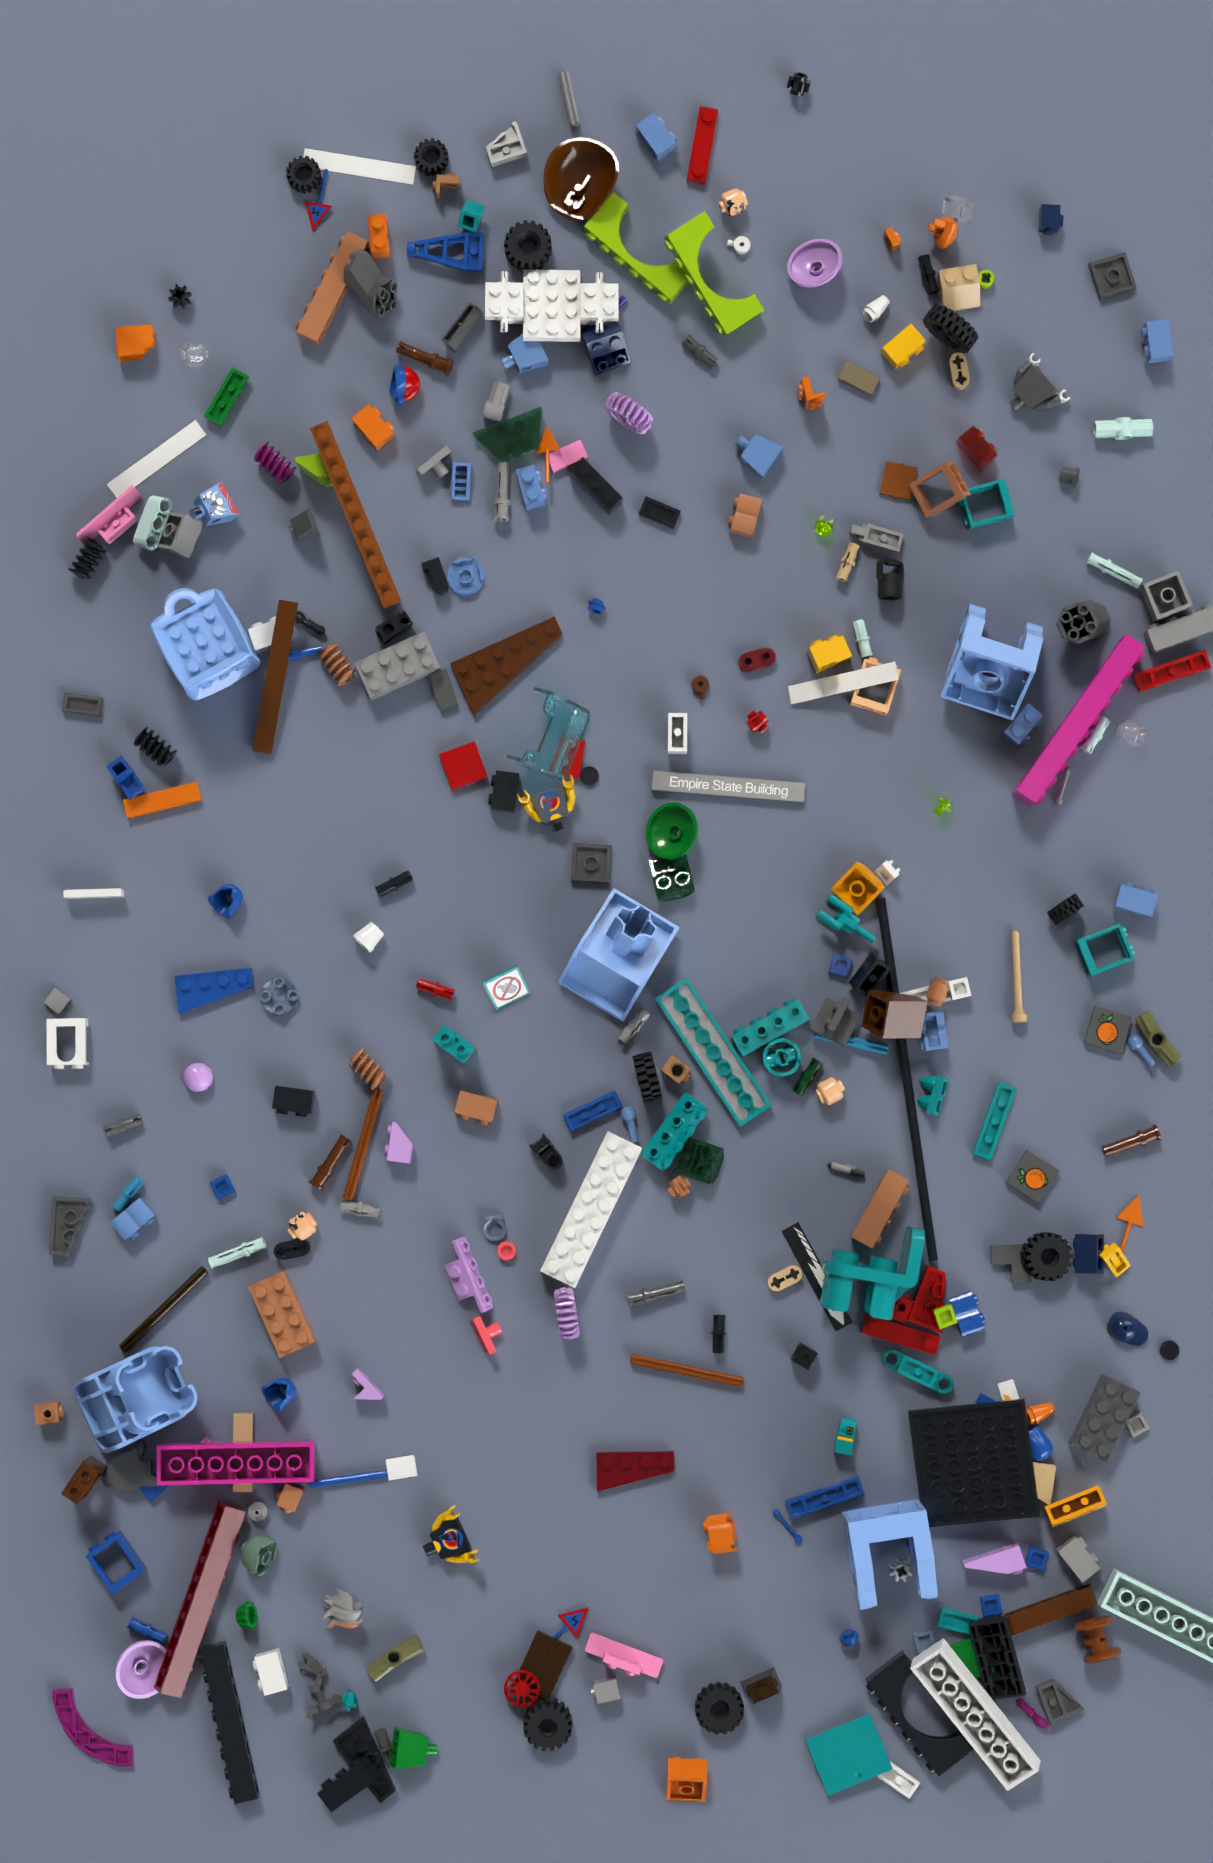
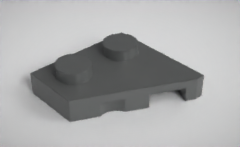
M1054 1679L1035 1686L1049 1724L1084 1711V1707L1076 1702Z

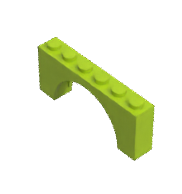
M613 192L585 224V236L593 242L595 240L600 244L599 247L606 254L609 252L614 256L613 259L617 264L627 267L630 275L634 278H640L643 281L642 284L648 290H654L657 293L656 296L662 302L667 301L671 304L688 284L684 278V271L675 262L662 266L641 263L626 251L620 239L619 228L625 213L628 211V204Z
M703 211L664 236V245L668 251H672L675 256L674 261L676 265L684 271L686 282L693 286L695 297L704 304V311L709 318L713 319L715 330L718 334L724 336L763 312L764 309L755 294L743 299H728L714 293L703 281L698 268V252L704 237L715 228L706 211Z

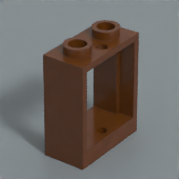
M92 1455L82 1461L61 1494L75 1504H79L87 1497L107 1465Z

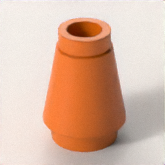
M1052 1403L1028 1406V1409H1026L1028 1423L1036 1425L1055 1413Z

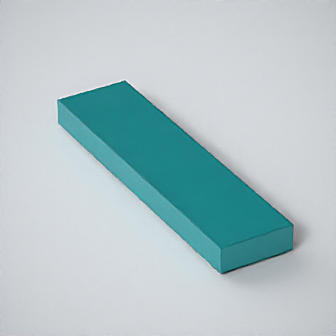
M1001 1082L997 1083L973 1149V1155L991 1161L1017 1088Z

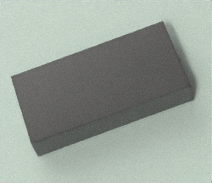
M447 669L428 674L440 711L457 706L458 702Z
M64 693L62 712L101 717L103 698Z

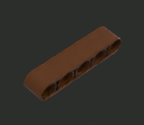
M1086 1584L1008 1612L1002 1616L1007 1617L1012 1636L1097 1605L1098 1602L1091 1584Z

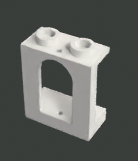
M87 1018L46 1019L47 1065H52V1069H64V1065H72V1069H83V1065H89V1062H86ZM57 1027H75L76 1052L71 1061L64 1062L57 1056Z

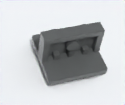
M843 997L841 1003L827 998L811 1027V1031L845 1047L861 1015L847 1008L850 1002L849 999Z

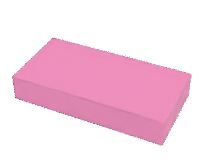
M578 440L549 453V464L553 473L576 464L582 457L587 459L588 455L581 440Z

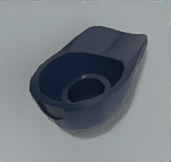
M1121 1311L1111 1315L1107 1324V1331L1111 1337L1117 1341L1135 1346H1140L1146 1342L1148 1329L1136 1318Z

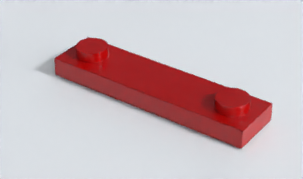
M703 106L699 108L687 174V181L701 184L706 182L718 109Z
M1203 650L1135 673L1132 677L1137 691L1140 693L1211 668L1206 651Z
M868 1314L865 1316L861 1330L863 1334L932 1355H936L941 1338L940 1336L885 1319L874 1318Z

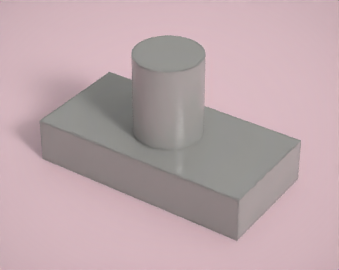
M447 445L442 447L415 470L419 475H423L432 467L439 478L443 477L449 471L441 462V459L448 455L451 450Z

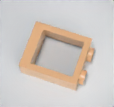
M869 657L864 659L861 669L882 664L879 663L880 660ZM897 669L898 679L901 672L900 669ZM898 680L891 682L885 704L859 697L860 689H856L853 692L850 705L886 716Z

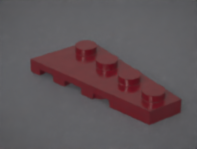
M674 1451L596 1452L597 1492L674 1471Z

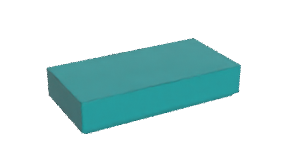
M941 1607L936 1626L970 1635L968 1625L978 1620L979 1616Z

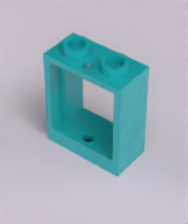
M1005 478L968 488L971 494L969 496L996 489L1003 511L1002 515L973 522L967 498L957 502L959 508L962 507L964 515H962L964 526H968V530L1009 520L1015 516Z
M1120 923L1074 941L1088 977L1134 959L1135 951L1133 946L1128 944L1126 937H1128L1127 931L1124 926L1121 927ZM1114 931L1124 958L1096 968L1086 942Z
M442 1025L432 1039L433 1042L464 1064L476 1050L473 1045L445 1025Z

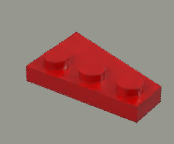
M926 1265L907 1319L942 1334L943 1328L938 1329L932 1310L943 1306L945 1272Z

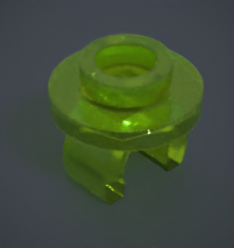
M821 515L819 521L815 523L814 529L819 535L828 536L833 531L832 525L834 520L831 518L830 522L824 521V516Z
M941 797L937 798L940 805L933 811L937 816H940L945 810L948 812L953 811L951 808L953 804L946 797L943 799Z

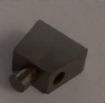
M774 1667L740 1682L748 1701L753 1704L778 1694L782 1687Z

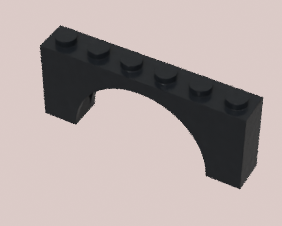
M901 1650L865 1678L868 1683L866 1687L872 1695L876 1693L880 1700L877 1702L884 1711L888 1709L892 1714L889 1718L896 1727L900 1725L904 1730L902 1735L907 1742L912 1741L916 1746L913 1748L920 1758L924 1757L927 1763L925 1765L932 1774L936 1772L938 1776H941L972 1752L974 1748L959 1730L945 1736H931L918 1731L906 1720L901 1706V1694L906 1680L913 1671L910 1669L912 1662L904 1651Z

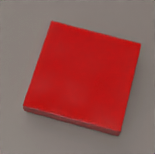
M475 741L439 754L452 790L488 778Z

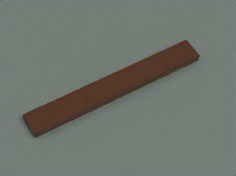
M279 599L252 751L272 754L298 603Z

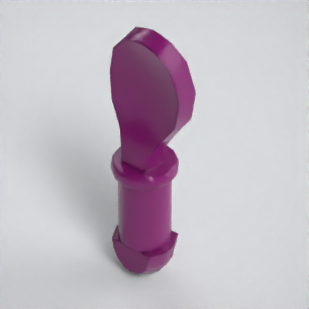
M1016 1699V1706L1020 1707L1029 1717L1032 1716L1036 1726L1041 1729H1048V1722L1038 1715L1034 1708H1031L1024 1699Z

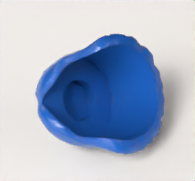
M225 884L210 895L208 901L219 914L230 919L241 905L243 893L237 886ZM227 895L233 899L232 903L226 899Z
M285 1377L276 1379L261 1387L264 1397L278 1413L297 1394L294 1383ZM281 1386L285 1390V1395H283L280 1391Z
M1041 1426L1034 1427L1029 1431L1033 1461L1043 1462L1053 1453V1445Z

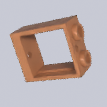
M954 461L941 464L909 484L911 494L917 499L920 505L919 509L926 518L934 517L971 495ZM943 472L955 496L932 508L921 484Z

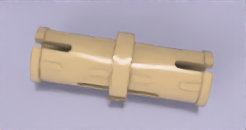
M851 542L848 543L846 553L840 560L841 566L835 577L837 580L842 582L848 581L850 571L856 564L854 561L860 549L859 545Z

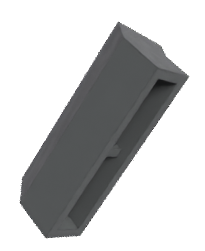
M469 303L441 339L446 347L456 353L482 319L483 312L476 305Z

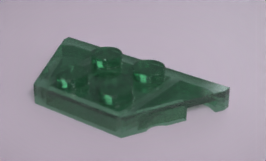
M538 407L473 432V436L502 463L536 451L539 447L542 408Z

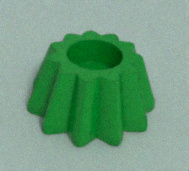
M248 1601L239 1606L235 1614L237 1624L242 1628L251 1630L255 1629V1625L258 1624V1614L256 1613L257 1608L254 1607V1602Z

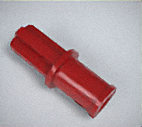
M420 978L416 984V989L430 993L433 997L436 995L450 1001L455 993V989L439 985V982L433 983Z

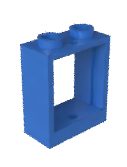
M113 1531L104 1537L106 1540L104 1543L99 1545L97 1542L88 1549L90 1553L86 1555V1558L111 1594L117 1592L147 1569L121 1531L118 1533ZM114 1541H117L135 1568L113 1583L95 1555Z

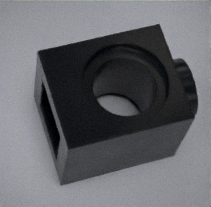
M799 1342L790 1359L809 1370L818 1353Z

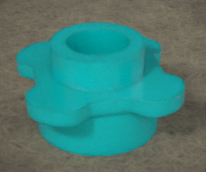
M350 1689L342 1696L343 1706L346 1707L347 1711L357 1707L358 1704L356 1692H351Z

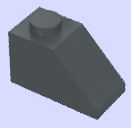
M310 509L305 510L290 520L292 526L289 527L292 537H296L298 542L320 534Z

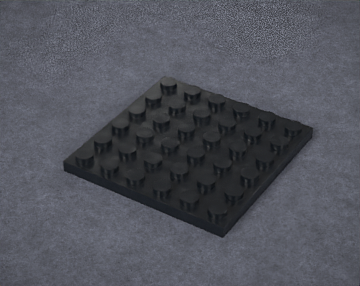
M1025 1398L908 1411L919 1499L926 1509L929 1527L1040 1517Z

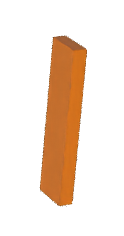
M196 781L139 795L131 800L129 798L123 799L126 816L129 819L202 801L198 782Z

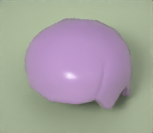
M203 1063L191 1064L183 1073L184 1085L193 1092L206 1090L213 1081L211 1069Z

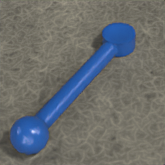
M775 1510L773 1516L778 1518L794 1536L795 1542L800 1543L802 1541L801 1535H797L783 1519L780 1511Z

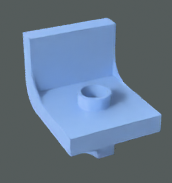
M613 888L573 952L557 983L624 1022L680 927Z

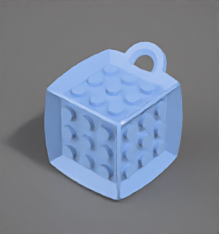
M189 588L177 589L166 597L163 604L164 613L150 623L152 633L166 662L184 688L186 695L192 700H199L214 694L260 667L261 661L245 629L227 603L224 593L219 589L214 588L200 594ZM188 599L191 601V604L175 612L174 605L178 600Z

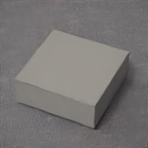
M55 987L43 1003L60 1015L71 999Z
M1140 1411L1130 1416L1125 1425L1132 1438L1150 1429Z

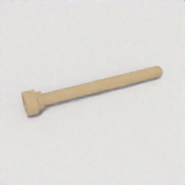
M1015 930L1011 933L1015 1011H1013L1011 1019L1012 1023L1027 1022V1014H1025L1022 1006L1019 932Z

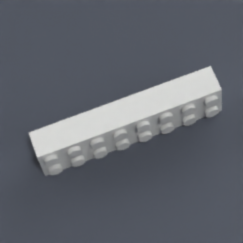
M607 1131L540 1270L541 1272L573 1288L576 1287L642 1147Z
M944 1638L913 1658L910 1669L1007 1791L1039 1771L1041 1760Z

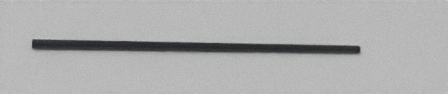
M885 897L877 898L876 904L884 959L892 968L887 974L889 992L899 993ZM896 1038L928 1261L938 1260L907 1043L906 1038Z

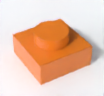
M892 227L886 229L883 236L892 253L899 249L901 238L897 231L894 232Z

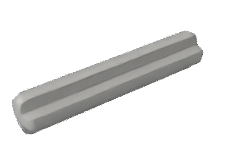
M560 72L559 79L570 127L579 126L580 121L569 72Z

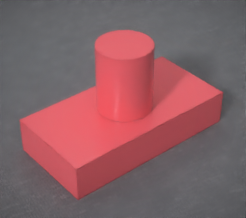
M480 1316L471 1319L470 1322L485 1354L490 1355L496 1352L491 1338L502 1333L499 1324L496 1322L485 1328Z

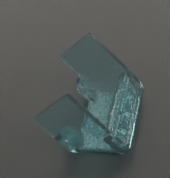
M534 687L533 691L546 697L543 710L546 715L550 716V720L537 751L527 750L522 758L507 755V759L543 775L562 780L563 776L565 779L569 774L588 726L590 712L556 692Z

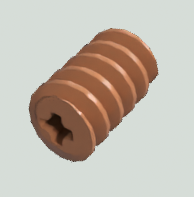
M336 643L324 648L318 655H322L320 657L322 662L326 661L324 666L326 668L330 667L328 672L334 674L333 679L339 680L337 682L339 687L355 677L352 674L356 669H348L352 663H344L347 656L340 657L343 650L336 651L339 645Z
M362 1047L350 1059L349 1067L356 1066L355 1073L362 1071L360 1078L367 1077L365 1083L369 1084L372 1082L370 1088L373 1090L381 1085L389 1075L384 1076L386 1069L379 1071L380 1063L373 1065L375 1058L369 1060L370 1053L363 1054L365 1048Z

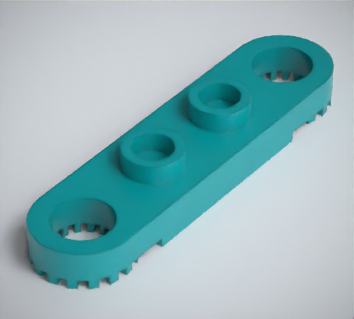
M887 1349L881 1356V1361L885 1367L939 1393L947 1394L954 1387L953 1379L949 1375L895 1349ZM890 1353L895 1354L897 1357L894 1364L886 1362V1356ZM943 1378L949 1381V1386L946 1389H941L938 1385L939 1381Z

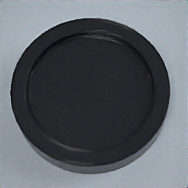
M587 766L581 770L580 780L583 784L591 786L598 781L599 774L594 767Z
M1168 1340L1161 1344L1159 1351L1164 1359L1173 1360L1179 1355V1346L1174 1341Z

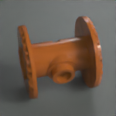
M1096 1616L1074 1625L1076 1631L1087 1632L1086 1636H1083L1086 1648L1090 1647L1092 1650L1091 1653L1083 1657L1084 1662H1101L1114 1658L1121 1653V1648L1109 1647L1107 1638H1102L1106 1635L1103 1626L1113 1621L1111 1616Z

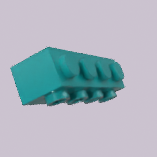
M792 998L784 1002V1007L780 1010H777L775 1007L766 1012L768 1016L761 1020L760 1017H757L750 1021L751 1026L746 1029L741 1026L732 1031L734 1035L731 1036V1039L740 1055L743 1057L808 1021L810 1018L800 1000L794 1001Z
M685 1092L640 1155L662 1171H665L672 1164L676 1154L683 1149L686 1140L693 1135L700 1121L706 1117L709 1109Z

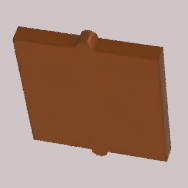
M887 461L880 494L891 496L894 499L911 500L912 494L909 484L915 481L917 467Z

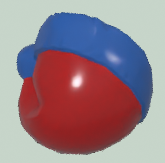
M395 365L389 391L390 396L395 398L396 405L400 406L405 401L412 400L418 394L420 378L412 368Z

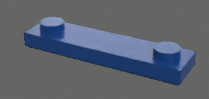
M855 1476L787 1499L785 1503L790 1518L793 1520L865 1494L859 1476Z

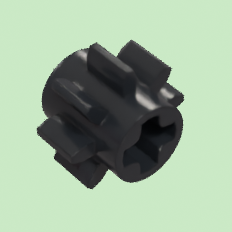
M796 72L793 77L789 76L787 88H791V94L803 96L804 92H809L811 81L807 80L808 76L806 74Z
M176 284V288L173 290L169 289L172 296L168 297V300L170 302L174 301V308L181 306L184 309L187 303L191 304L188 297H191L192 293L186 292V285L181 288ZM179 294H182V299L179 300Z

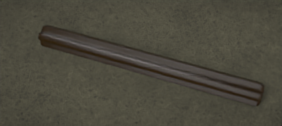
M202 1266L192 1274L119 1345L121 1350L125 1353L128 1352L208 1275V1271Z

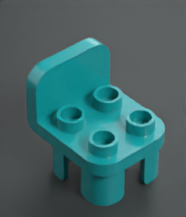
M906 1227L898 1271V1262L893 1259L871 1256L870 1265L858 1264V1254L833 1249L831 1259L823 1258L821 1270L825 1274L819 1305H822V1308L846 1312L849 1308L853 1279L866 1280L868 1285L864 1311L870 1313L874 1318L892 1320L895 1302L918 1282L925 1230Z

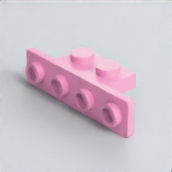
M132 485L76 533V536L82 543H90L87 537L94 540L98 535H101L110 545L138 521L129 509L142 498V495Z
M593 1632L590 1634L585 1647L586 1652L603 1658L605 1666L616 1669V1667L624 1669L623 1672L630 1676L640 1675L641 1672L657 1678L663 1664L662 1658Z

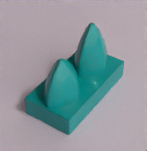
M938 1075L937 1077L927 1076L919 1079L923 1088L932 1093L931 1095H924L918 1098L919 1106L927 1113L939 1116L949 1079Z

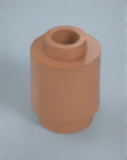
M935 977V980H930L926 996L928 998L927 1003L942 1006V1003L946 1000L949 988L946 979Z

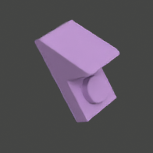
M359 1367L352 1373L354 1376L352 1380L359 1387H364L354 1399L381 1400L385 1396Z

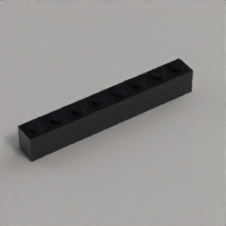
M222 1641L205 1645L201 1648V1652H199V1660L205 1667L203 1678L204 1682L208 1683L209 1691H207V1696L214 1708L211 1711L212 1719L214 1722H217L216 1737L218 1741H221L220 1755L221 1759L225 1760L226 1768H224L226 1780L229 1779L231 1786L228 1788L230 1799H234V1804L258 1799L260 1793L227 1643Z

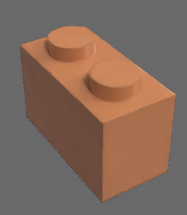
M460 1090L454 1113L458 1114V1118L469 1120V1117L477 1119L476 1123L487 1125L488 1122L492 1123L498 1100Z

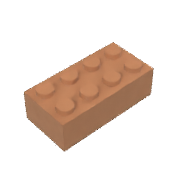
M287 1270L248 1287L279 1358L317 1341Z

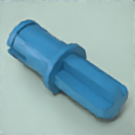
M135 1176L125 1190H121L122 1194L112 1206L122 1213L128 1203L135 1199V1194L144 1184L143 1180Z

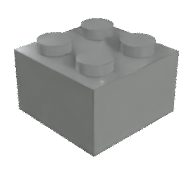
M1179 570L1147 582L1139 588L1153 623L1186 611L1193 606Z

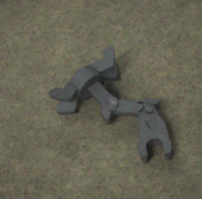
M304 1653L302 1656L307 1659V1664L299 1662L297 1666L316 1674L314 1687L309 1686L308 1689L316 1694L320 1703L309 1707L306 1718L309 1719L315 1714L333 1707L336 1703H341L342 1696L334 1694L331 1699L326 1700L321 1690L323 1677L327 1674V1668L323 1669L318 1664V1661L309 1654Z

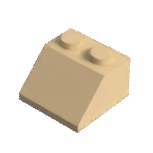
M976 264L938 271L936 278L942 306L953 311L981 306L980 281Z

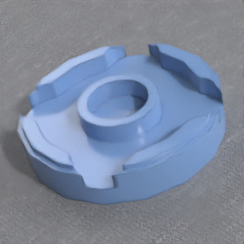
M461 557L454 560L449 566L447 582L455 593L471 595L482 587L484 571L476 560L470 557Z

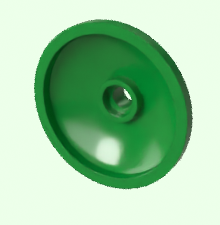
M677 802L666 803L658 807L650 816L646 826V841L650 850L658 857L668 860L680 858L688 853L698 835V822L695 814L690 808Z

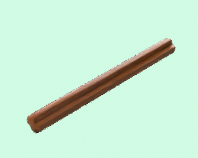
M373 1089L343 1195V1198L347 1200L354 1199L383 1096V1090Z
M632 1354L630 1359L632 1365L736 1387H742L744 1378L741 1376L638 1354Z

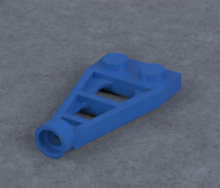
M462 232L407 242V257L421 258L461 271L482 272L484 233ZM461 243L464 245V257L461 260L448 256L447 248L451 244ZM430 245H443L442 256H434L428 253Z

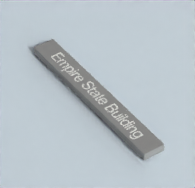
M653 771L652 790L801 803H804L806 783Z

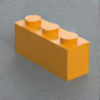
M1097 1485L1047 1505L1044 1508L1053 1528L1106 1507L1107 1503L1100 1486Z

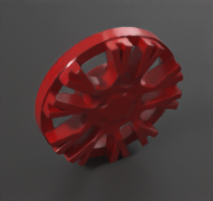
M528 1670L512 1672L504 1683L506 1699L513 1706L522 1708L530 1706L537 1700L540 1694L538 1678ZM520 1673L527 1674L525 1680L520 1679ZM516 1675L519 1681L516 1682L513 1676ZM532 1677L533 1679L528 1683L527 1680ZM509 1680L515 1684L514 1687L507 1686ZM536 1683L537 1689H531L530 1685ZM514 1690L513 1693H509V1694H508L507 1691ZM529 1691L536 1693V1695L529 1694ZM513 1695H517L516 1701L511 1699ZM529 1696L532 1700L526 1703L525 1697ZM519 1697H523V1703H519Z

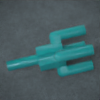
M833 894L829 896L827 902L839 910L834 918L823 910L819 911L816 915V918L836 931L842 929L849 935L855 931L870 943H873L876 939L874 935L858 925L861 919L852 914V907Z

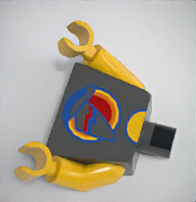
M572 775L569 782H566L563 776L562 785L530 796L526 790H524L525 796L523 798H520L517 793L516 796L522 803L527 815L536 822H542L543 825L551 823L554 832L564 830L565 826L562 819L569 816V812L573 810L576 798Z

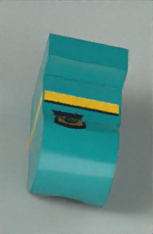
M841 1416L833 1447L834 1452L852 1456L857 1419Z

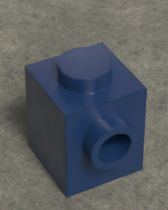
M1041 205L1039 209L1038 232H1043L1044 235H1053L1058 232L1059 228L1063 226L1064 220L1063 215H1060L1061 205Z

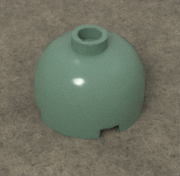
M264 1535L254 1536L247 1542H244L241 1547V1560L245 1569L258 1576L263 1575L270 1568L267 1566L269 1560L273 1561L275 1558L277 1542Z

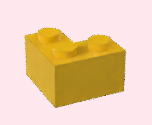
M837 634L827 638L825 641L819 639L812 642L807 651L808 658L816 674L852 657L844 636L838 637Z

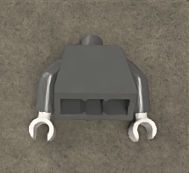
M1034 353L1017 370L1014 379L1015 386L1013 390L1018 396L1010 404L1016 411L1023 405L1037 411L1051 409L1070 399V397L1067 399L1062 397V394L1067 390L1064 389L1059 393L1037 367L1041 359L1033 361Z

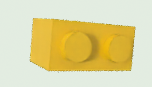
M910 324L882 347L881 354L894 369H897L899 366L902 368L910 361L909 358L913 354L917 356L924 350L923 346L926 340Z

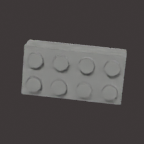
M425 632L354 662L371 700L428 676L430 673L441 670Z

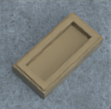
M846 361L838 376V379L870 396L880 380L878 376Z

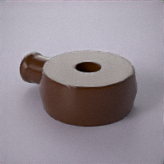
M699 675L692 680L691 686L698 693L699 700L705 699L704 692L709 688V681L705 676Z

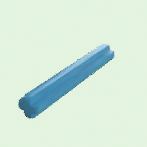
M813 1034L815 1039L833 1042L821 1035ZM850 1036L846 1046L884 1055L888 1053L889 1049L887 1044Z

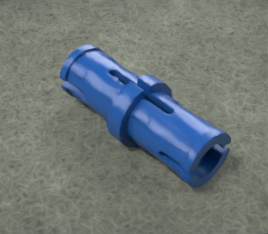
M133 1616L127 1626V1629L142 1635V1638L151 1639L161 1645L167 1633L152 1627V1624H146Z

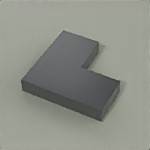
M1023 1244L990 1245L991 1265L1010 1264L1012 1284L1032 1283L1031 1276L1028 1275L1029 1272L1023 1268L1025 1264L1021 1263L1024 1255L1020 1254L1021 1251L1025 1250L1022 1247Z

